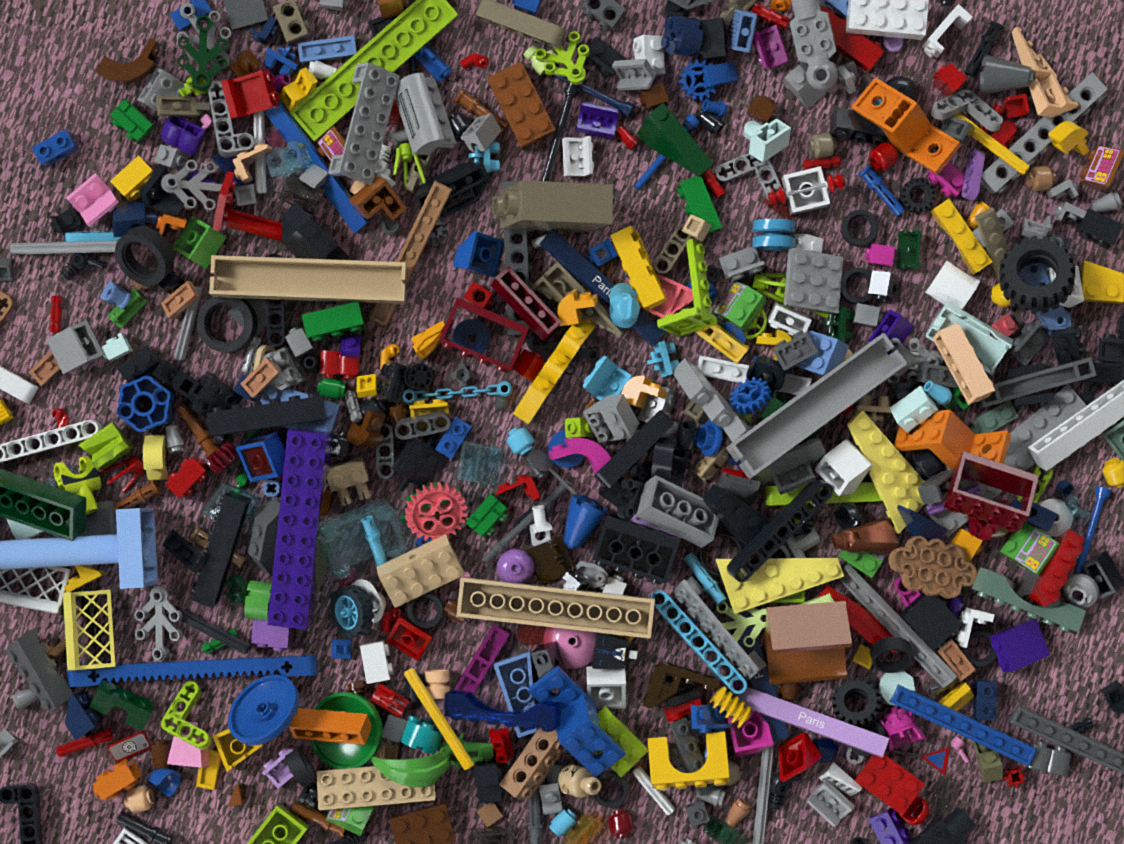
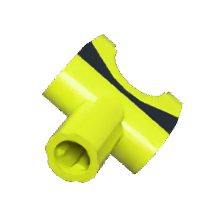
M88 456L80 457L79 474L69 471L63 462L55 463L53 472L57 488L86 497V515L97 511L98 507L92 491L101 488V480L97 469L91 464V458Z

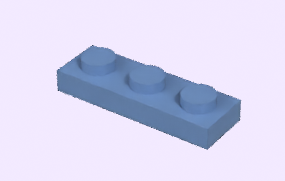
M354 35L297 43L300 63L351 57L357 53Z

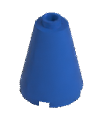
M580 494L577 497L572 495L563 541L568 548L576 549L582 546L606 515L608 509L604 505L600 508L597 506L598 502L594 499Z

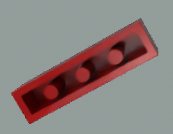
M822 6L821 11L829 12L837 51L851 61L853 60L855 64L866 72H869L884 52L881 49L882 46L876 41L871 42L866 38L867 35L845 33L846 19L838 18L831 8Z

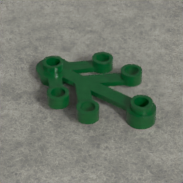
M205 15L199 16L196 20V28L199 30V52L189 43V39L186 36H181L178 39V46L181 49H185L199 64L198 71L189 63V59L185 55L178 57L177 64L193 77L192 84L199 91L208 90L212 83L211 78L220 70H225L228 65L227 60L221 57L217 59L216 65L206 72V64L218 53L227 50L228 41L226 39H219L217 44L207 52V31L210 30L212 22ZM206 22L207 27L202 28L200 23ZM183 39L187 41L185 46L180 44V41ZM224 42L226 47L221 48L219 43ZM182 58L186 59L187 63L184 65L180 64L179 60ZM224 61L226 65L224 67H220L218 65V62ZM204 79L206 83L201 85L198 83V80Z

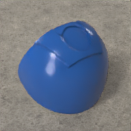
M160 768L152 771L147 781L166 796L172 797L180 785L181 775L173 769Z

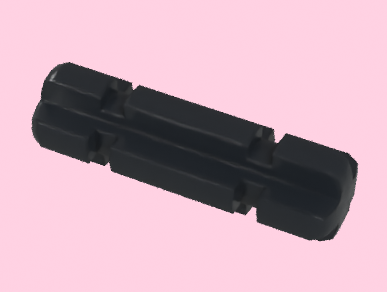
M1086 718L1082 722L1068 726V728L1082 733L1085 732V729H1092L1094 724L1090 718Z

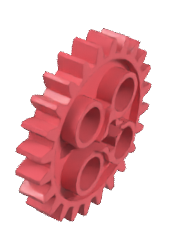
M432 482L430 483V488L422 485L423 491L416 489L417 495L411 494L412 501L406 502L408 508H405V513L407 514L405 519L408 521V528H411L412 533H416L418 538L423 536L424 541H427L429 537H431V540H434L445 534L450 539L449 534L456 535L455 529L461 530L460 523L466 522L464 517L468 515L466 512L468 508L464 496L461 497V492H456L454 486L449 489L448 483L443 487L440 482L437 483L436 487L433 486ZM443 500H448L446 503L441 504ZM423 504H429L427 507H422ZM446 517H451L449 520H443ZM426 521H432L430 524H424Z

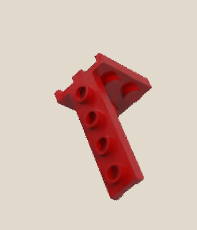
M227 171L218 197L213 230L220 231L222 226H226L231 229L282 241V222L229 208L232 207L234 199L232 194L235 191L237 181H233L235 173Z

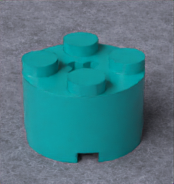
M409 715L401 736V742L411 748L422 749V752L436 754L443 736L437 726L432 725L431 720L421 717L420 720L416 716Z

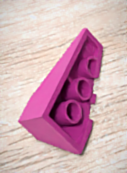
M734 681L732 685L736 691H739L743 684L740 681ZM750 710V712L752 711L750 717L740 728L737 727L738 720L731 723L733 716L727 718L728 724H733V728H729L735 758L755 754L773 746L769 725L761 713Z

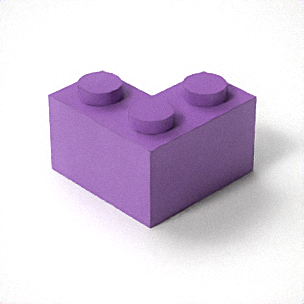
M253 620L252 643H257V647H273L275 651H285V649L292 645L293 628L267 625L268 621Z

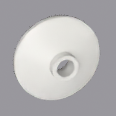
M1048 499L1040 504V506L1058 514V520L1054 521L1050 531L1039 529L1050 537H1057L1070 529L1073 522V514L1067 503L1060 499Z

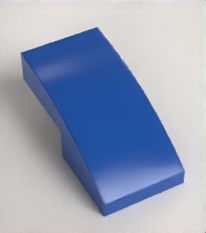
M734 62L712 65L703 69L708 87L739 81Z

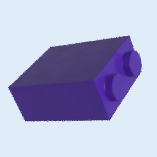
M1036 619L1022 621L990 636L992 648L996 652L998 664L1003 672L1018 670L1050 655Z

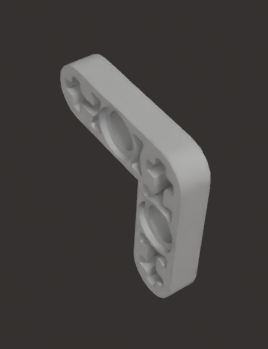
M962 90L936 101L931 110V115L938 120L947 119L966 110L990 131H998L1003 122V118L970 90Z
M747 153L717 167L715 172L716 179L723 183L755 171L768 201V193H771L770 186L766 188L765 185H770L775 181L776 184L772 185L775 191L781 186L770 159L759 163V161L752 162L753 167H750V161L754 160L755 157ZM744 161L747 164V168L744 171H739L736 168L737 162ZM729 165H733V170L736 174L733 175V171L727 173L726 178L723 175L719 176L721 169L727 171L731 169ZM769 171L772 174V178L769 181L763 180L761 178L762 172Z

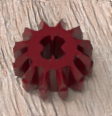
M228 442L213 452L207 459L210 469L216 474H220L234 464L239 458L236 447Z

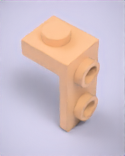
M262 143L255 146L251 152L239 153L237 158L233 159L236 167L234 172L237 179L245 183L252 181L253 179L246 162L272 151V147Z

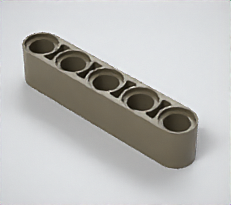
M481 0L475 14L476 18L556 49L559 48L566 32L564 28L492 0Z

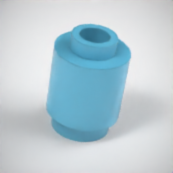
M563 809L551 821L552 824L549 828L558 837L566 835L577 823V815L571 809Z

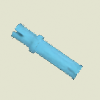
M370 515L366 516L365 519L362 518L361 522L366 533L365 539L369 542L376 566L378 567L386 563L387 559L379 538L380 532L376 529L373 516Z
M694 552L688 554L683 560L701 582L704 591L709 593L717 606L722 604L727 598L717 586V581L711 578Z

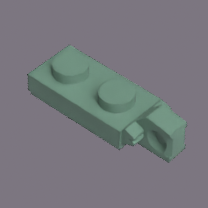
M1010 400L975 418L972 421L974 426L969 429L974 434L990 433L1019 416Z

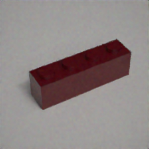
M509 266L493 280L491 287L542 341H545L558 329L562 322Z

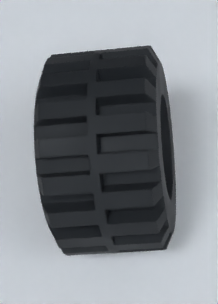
M856 677V680L853 681L852 678H849L846 683L842 681L841 686L836 687V692L832 696V706L837 720L860 728L865 727L866 729L870 727L869 724L872 723L874 725L876 718L880 717V711H882L881 697L878 689H875L873 683L869 684L867 679L861 681L859 677ZM860 695L868 700L867 708L857 713L849 711L845 706L847 700L852 696Z

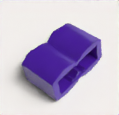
M168 117L164 123L161 139L169 145L177 146L186 154L195 155L201 149L205 130L196 124L188 123L182 117Z

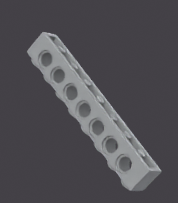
M1093 72L1090 73L1067 94L1072 101H1077L1079 104L1075 108L1074 114L1067 111L1052 118L1043 116L1008 150L1030 166L1036 161L1034 157L1038 153L1042 155L1050 148L1048 144L1051 140L1048 134L1056 127L1053 119L1058 118L1061 123L1072 121L1076 124L1078 122L1076 118L1080 114L1082 116L1086 115L1091 110L1090 105L1094 101L1096 104L1105 97L1103 93L1108 88ZM1082 92H1085V93L1088 94V96H1089V100H1088V101H1085V100L1082 99V97H1081V93H1082ZM1040 131L1046 132V140L1040 138ZM1026 144L1033 146L1032 153L1025 149ZM998 158L982 173L981 183L992 195L996 192L1000 194L1008 187L1005 183L1010 179L1014 181L1021 174L1001 158ZM998 169H1002L1005 172V178H1000L997 175Z

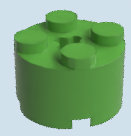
M250 580L247 590L251 592L245 598L244 613L246 619L268 621L271 582Z

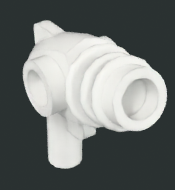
M382 144L374 177L377 175L385 179L393 188L396 182L389 177L391 170L387 169L389 164L385 162H389L387 158L390 156L387 154H391L392 148Z

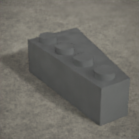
M33 628L16 639L5 651L8 659L18 668L20 676L29 683L30 690L37 694L43 708L51 713L68 702L73 693L63 675L57 674V664L54 659L48 658L45 652L47 647L44 642H39L36 637L38 631L36 628Z

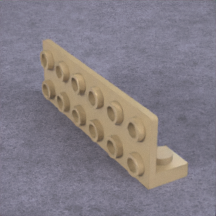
M375 766L316 771L318 809L320 811L436 800L435 783L426 787L401 785L388 779Z

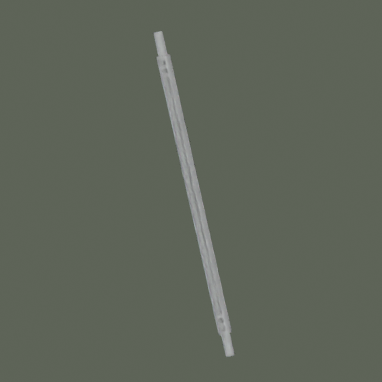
M773 684L777 698L780 697L781 684ZM773 741V746L762 750L753 844H764L775 741Z

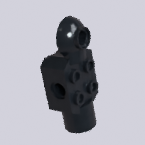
M957 806L944 820L935 817L909 844H965L964 839L977 825Z

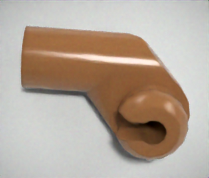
M64 639L55 647H49L45 644L47 647L45 652L48 658L58 657L66 650V641Z

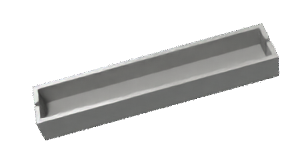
M885 333L875 338L726 447L736 462L738 460L741 461L739 466L748 479L758 474L907 364L898 350L888 355L887 352L894 345Z

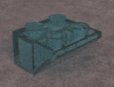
M463 441L457 479L496 485L502 448Z

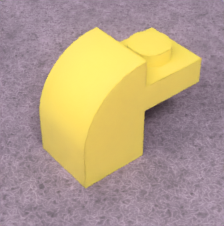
M165 435L145 436L143 466L148 480H164L168 477L165 461L167 453Z

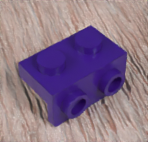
M582 102L576 132L613 139L619 110Z
M891 807L868 819L881 844H908L911 840L910 832L904 826L901 816Z

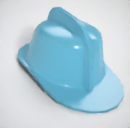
M618 283L610 291V318L616 326L621 328H629L634 325L640 312V305L636 299L638 295L626 283Z

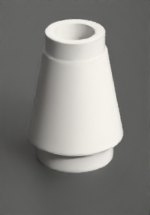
M317 60L315 62L310 61L309 71L316 79H328L337 70V68Z

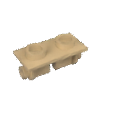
M721 445L714 456H705L703 460L699 461L693 472L704 482L710 480L718 471L713 465L716 463L721 467L729 458V451Z

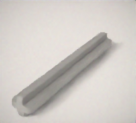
M196 286L194 287L199 298L186 308L174 359L184 361L203 291L202 288Z

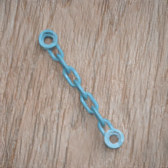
M503 381L499 384L488 385L486 389L469 386L463 387L460 391H453L450 388L438 389L435 393H427L425 390L414 391L406 389L403 391L402 400L406 404H413V401H423L431 396H435L437 399H450L456 394H461L463 397H475L481 392H486L488 395L507 397L512 393V385L507 381ZM503 385L508 386V391L505 393L501 391ZM497 387V392H491L492 389L489 388ZM475 389L473 390L475 394H465L466 391L464 390ZM450 391L447 393L450 396H440L441 393L438 392ZM407 393H411L413 395V398L411 400L406 399ZM424 393L422 394L424 398H417V394Z

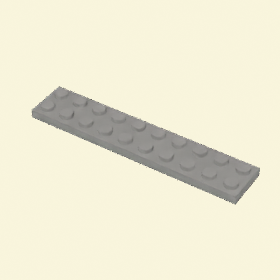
M1066 384L1054 395V400L1049 401L1050 405L1039 407L1010 432L1011 439L1004 461L1005 465L1023 471L1029 469L1035 461L1028 447L1087 406L1069 384ZM963 477L961 478L962 487L958 489L963 490L978 484L981 493L976 496L992 500L1003 491ZM933 503L922 507L933 522L948 529L946 537L953 534L969 518L965 514L954 513L948 509L930 516L926 507Z

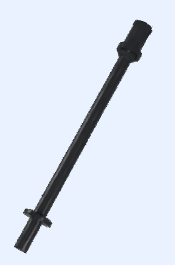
M568 81L567 87L564 88L563 92L566 97L541 181L549 182L573 98L579 94L577 91L579 84L575 85Z

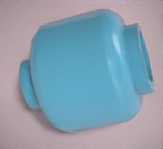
M515 427L508 432L510 436L507 438L506 443L515 455L520 454L524 456L534 449L535 440L526 428L519 429Z

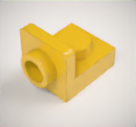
M376 374L357 377L358 398L377 395L378 380Z

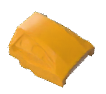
M443 321L411 338L414 344L413 348L421 361L427 358L441 343L439 339L445 327Z

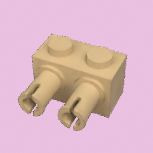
M363 456L329 466L328 483L331 492L337 491L341 506L346 505L345 499L347 505L352 503L347 487L353 485L356 487L359 500H364V495L366 499L371 497L366 484L369 478Z

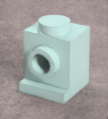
M119 333L117 334L118 339L113 337L106 341V345L101 348L105 359L108 358L109 361H114L133 351L125 334Z

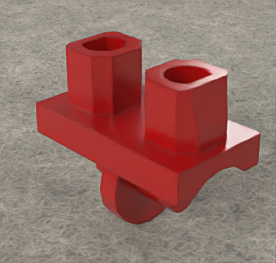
M382 683L379 684L370 699L399 718L410 700Z
M509 728L490 729L489 735L497 763H507L509 758L515 756Z

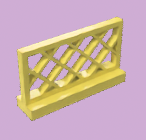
M111 590L64 592L63 604L68 672L116 667ZM107 594V603L102 608L94 602L98 595ZM84 596L89 602L81 609L76 605V597ZM91 603L100 609L93 618L84 612ZM101 612L108 616V622L104 627L95 621ZM82 613L91 620L84 629L77 624V619ZM92 622L101 628L94 638L85 631ZM103 631L110 636V641L105 646L96 640ZM83 633L92 639L85 648L78 643V638ZM93 642H96L103 648L95 657L87 651ZM105 650L111 655V663L103 664L97 658ZM84 652L93 658L88 665L80 666L79 658Z

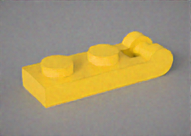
M718 323L695 331L700 337L736 364L749 349L747 345ZM708 328L713 330L712 334L707 331Z

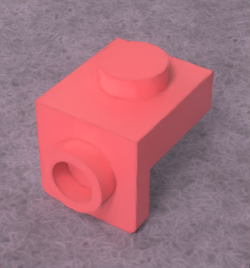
M1008 313L990 325L1008 337L1019 329Z

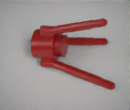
M137 455L98 472L99 476L126 465V469L107 481V484H111L128 472L132 475L136 473L122 490L125 493L138 477L144 473L143 462Z

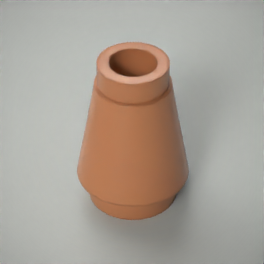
M738 798L737 801L734 800L725 822L735 828L750 812L751 805L742 798Z

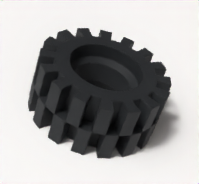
M913 178L902 187L900 200L902 201V206H905L907 211L919 214L927 211L934 204L936 190L932 187L933 184L931 182H927V179ZM921 189L925 194L924 201L921 203L914 202L911 199L912 190Z

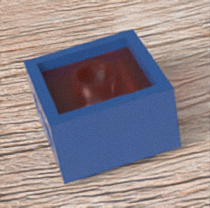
M278 433L252 437L236 447L250 482L275 478L283 474L285 450Z

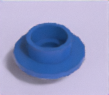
M466 319L455 327L453 343L482 354L489 346L490 332L483 322L477 319ZM471 334L475 336V340L472 342L468 340Z
M708 420L705 425L699 427L696 443L705 456L712 457L718 452L723 442V433L720 426Z

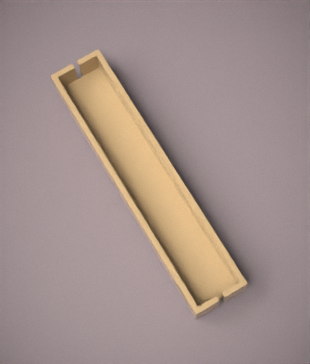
M211 255L210 273L213 276H217V279L210 277L209 294L212 297L406 304V262Z

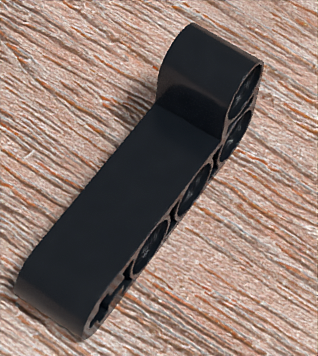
M34 783L9 784L1 788L0 801L2 803H18L21 844H43L38 786ZM25 788L31 789V797L25 795ZM6 789H9V790L12 791V793H13L12 799H10V798H8V797L6 796V794H5ZM27 807L32 808L33 816L27 815ZM28 827H32L35 830L34 836L28 834Z

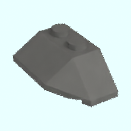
M273 499L253 509L246 542L250 557L262 571L271 577L273 575L278 528L279 499Z

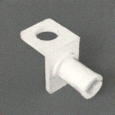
M544 505L532 507L535 523L529 524L533 546L551 540L550 530L553 529L551 524L546 521ZM545 531L546 536L543 540L535 538L537 532Z

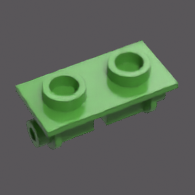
M135 288L130 292V300L123 309L116 306L107 315L121 329L148 302Z

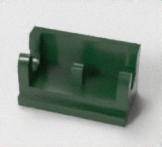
M921 230L899 231L896 269L912 271L918 269Z

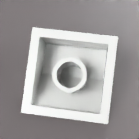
M625 666L624 668L592 669V667H586L587 694L594 700L596 709H602L604 706L608 709L626 708Z

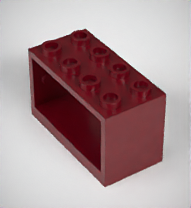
M457 297L439 341L443 343L442 347L451 351H454L455 348L461 350V355L470 359L473 356L478 357V362L490 366L491 363L497 365V370L507 374L508 371L513 372L531 329ZM460 309L522 334L518 345L514 348V355L509 366L447 340Z
M963 451L954 466L943 507L951 512H959L967 515L969 518L980 519L990 525H999L1005 527L1008 531L1018 532L1029 517L1039 476ZM963 477L1021 496L1023 498L1020 510L958 490L959 482Z

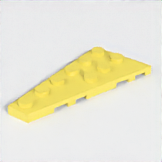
M859 410L847 425L856 445H859L862 454L873 465L869 475L880 499L883 500L887 508L886 513L894 524L893 529L895 533H901L906 524L897 507L901 505L917 513L924 505L919 495L918 486L925 481L863 410Z
M769 558L748 580L738 582L727 572V565L732 559H715L734 614L844 577L838 558Z

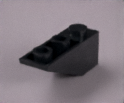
M836 107L830 116V134L832 137L841 140H852L857 143L873 144L875 146L889 140L882 128L853 110Z

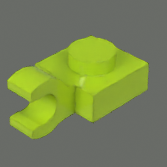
M192 76L186 80L185 87L178 90L182 97L192 92L196 96L208 93V90L199 91L194 88ZM199 79L198 83L204 85L206 81Z

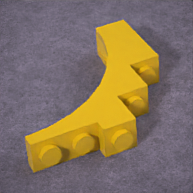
M583 318L579 324L571 325L513 412L515 416L529 425L574 356L596 327V323Z

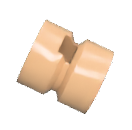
M449 670L424 671L425 682L428 683L426 689L433 699L450 698V687L447 685L450 681Z

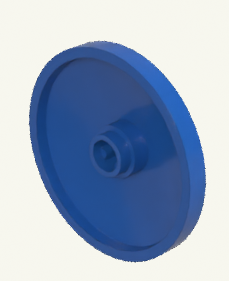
M282 675L264 676L249 684L237 696L231 706L228 716V727L231 734L239 742L251 746L264 744L276 738L290 725L297 713L300 699L297 687L287 677Z

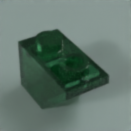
M713 814L703 829V832L720 844H748L751 839Z

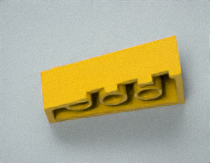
M628 226L610 235L614 243V249L622 260V267L630 277L629 283L638 294L636 299L640 307H644L648 311L667 302V296L639 233L632 226Z
M1088 261L1079 263L1084 301L1124 304V273Z
M229 728L212 736L227 772L264 745H245L231 734Z

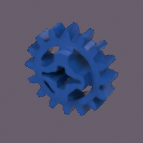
M698 59L695 60V64L689 61L688 68L682 67L684 73H679L678 77L682 80L678 81V85H683L680 91L687 92L686 98L691 95L692 101L699 97L700 102H702L704 96L710 99L709 93L715 94L714 88L719 87V85L708 87L705 75H703V69L708 67L705 65L706 60H703L702 64L699 63ZM698 68H699V69H702V71H694V70H693V69H698ZM703 75L702 83L699 82L695 85L696 78L698 79ZM686 77L691 81L690 87L686 83ZM700 89L704 90V92L701 93L695 92L696 90Z
M753 377L751 381L746 378L744 383L739 382V387H733L735 392L730 393L731 398L729 399L734 411H738L739 414L744 412L745 415H748L751 411L755 414L757 409L762 410L761 406L768 405L766 400H771L770 394L772 392L767 382H763L762 378L756 380Z

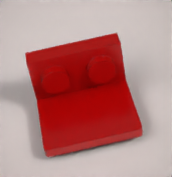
M527 474L516 478L517 482L510 485L509 482L498 486L499 490L495 491L499 495L526 483L527 486L524 487L528 498L532 497L535 500L541 497L532 476L528 477Z

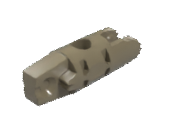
M437 150L428 155L426 161L422 160L424 155H418L425 178ZM415 161L406 179L408 180L406 190L413 194L416 193L419 185H423Z

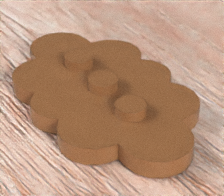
M922 536L912 537L906 542L905 547L892 550L888 558L890 567L895 572L902 574L903 585L908 590H922L927 596L940 594L946 599L955 598L961 593L962 587H969L974 584L978 574L976 567L972 563L965 561V553L959 545H945L940 539L927 541Z

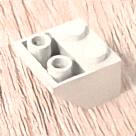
M846 439L824 455L815 471L833 487V490L839 496L853 494L873 465Z

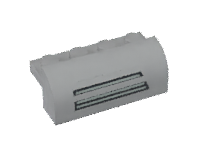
M415 73L399 80L395 99L413 155H430L437 147L453 148L456 145V141L435 78L424 77L423 73Z

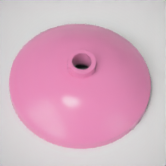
M546 627L543 643L556 641L565 668L578 669L592 662L596 632ZM572 637L576 639V643L573 645L568 642Z

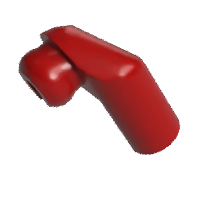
M61 408L53 410L52 416L55 417L58 423L56 429L68 426L70 422L66 411Z

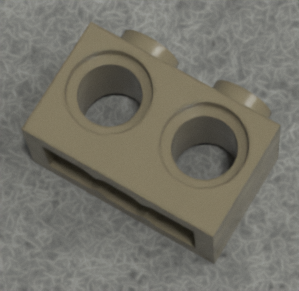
M288 0L273 6L288 45L310 37L308 32L311 31L307 20L303 21L301 14L304 11L300 2L296 3L295 0ZM287 9H294L292 16H285ZM295 26H300L301 32L293 34L292 29Z

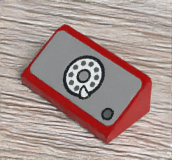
M144 729L107 747L117 763L151 748V743Z

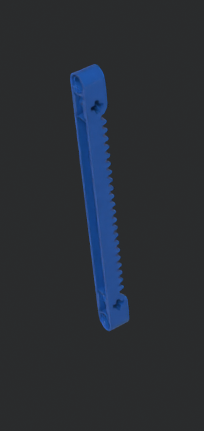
M317 655L115 664L116 667L70 672L67 670V684L69 687L99 685L101 680L105 681L106 678L108 682L115 680L120 682L122 679L124 682L130 679L134 682L137 679L143 681L145 678L147 681H150L153 677L155 680H159L161 677L162 680H166L168 677L170 680H173L176 676L178 679H182L184 676L186 679L191 678V676L196 679L199 675L201 678H205L207 674L209 678L214 677V675L219 678L222 676V673L224 677H228L230 673L232 677H235L238 673L240 676H243L245 672L247 676H251L253 671L255 676H258L261 672L263 675H266L268 671L271 675H274L276 670L281 675L287 677L317 675ZM287 661H289L290 665H293L289 671L287 668H284ZM96 672V674H99L100 677H92V673Z

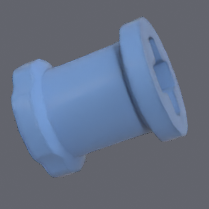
M268 480L264 483L263 492L266 496L277 497L280 495L282 489L280 482ZM269 485H276V492H269Z

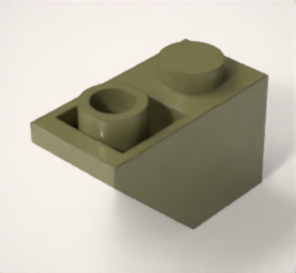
M972 741L983 782L1003 779V767L998 752Z

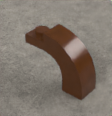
M150 38L140 56L133 62L125 64L115 62L104 55L95 73L117 84L138 82L146 78L156 68L157 64L152 61V58H156L159 54L160 44Z

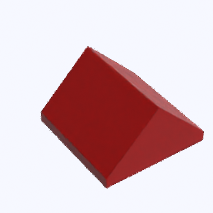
M400 616L385 641L418 661L433 635L413 625L405 617Z
M804 732L778 747L780 781L785 782L802 773L822 757L807 733Z

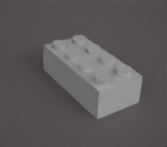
M657 475L644 484L636 514L637 517L701 548L714 540L719 520L705 504L704 498Z

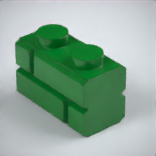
M126 99L110 114L114 119L112 123L119 130L123 127L128 132L126 136L132 142L137 140L139 143H142L156 128L153 123Z
M490 493L465 523L482 538L485 535L489 537L496 529L493 525L497 521L502 522L508 515L506 512L508 508Z

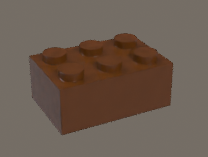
M447 801L396 814L389 818L396 844H448L456 841V834Z

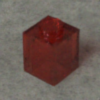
M520 624V628L516 629V640H520V645H543L544 626Z

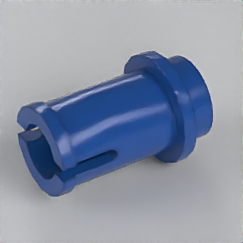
M705 99L702 104V110L715 113L721 117L726 115L728 105L722 101L719 103Z

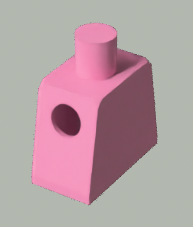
M188 722V723H190V724H192V725L198 727V723H196V722ZM189 727L186 728L185 733H182V736H188L191 732V729ZM195 735V739H197L199 742L205 741L204 738L202 739ZM173 737L167 764L208 767V748L199 750Z

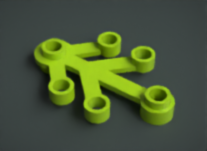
M573 31L569 34V45L566 51L561 44L558 49L554 48L558 55L546 53V50L543 48L535 51L537 61H548L544 65L547 75L565 76L575 85L581 84L584 81L586 72L583 66L590 51L587 45H580L578 47L579 57L574 65L572 58L576 46L580 42V34ZM554 63L564 64L567 69L558 68Z

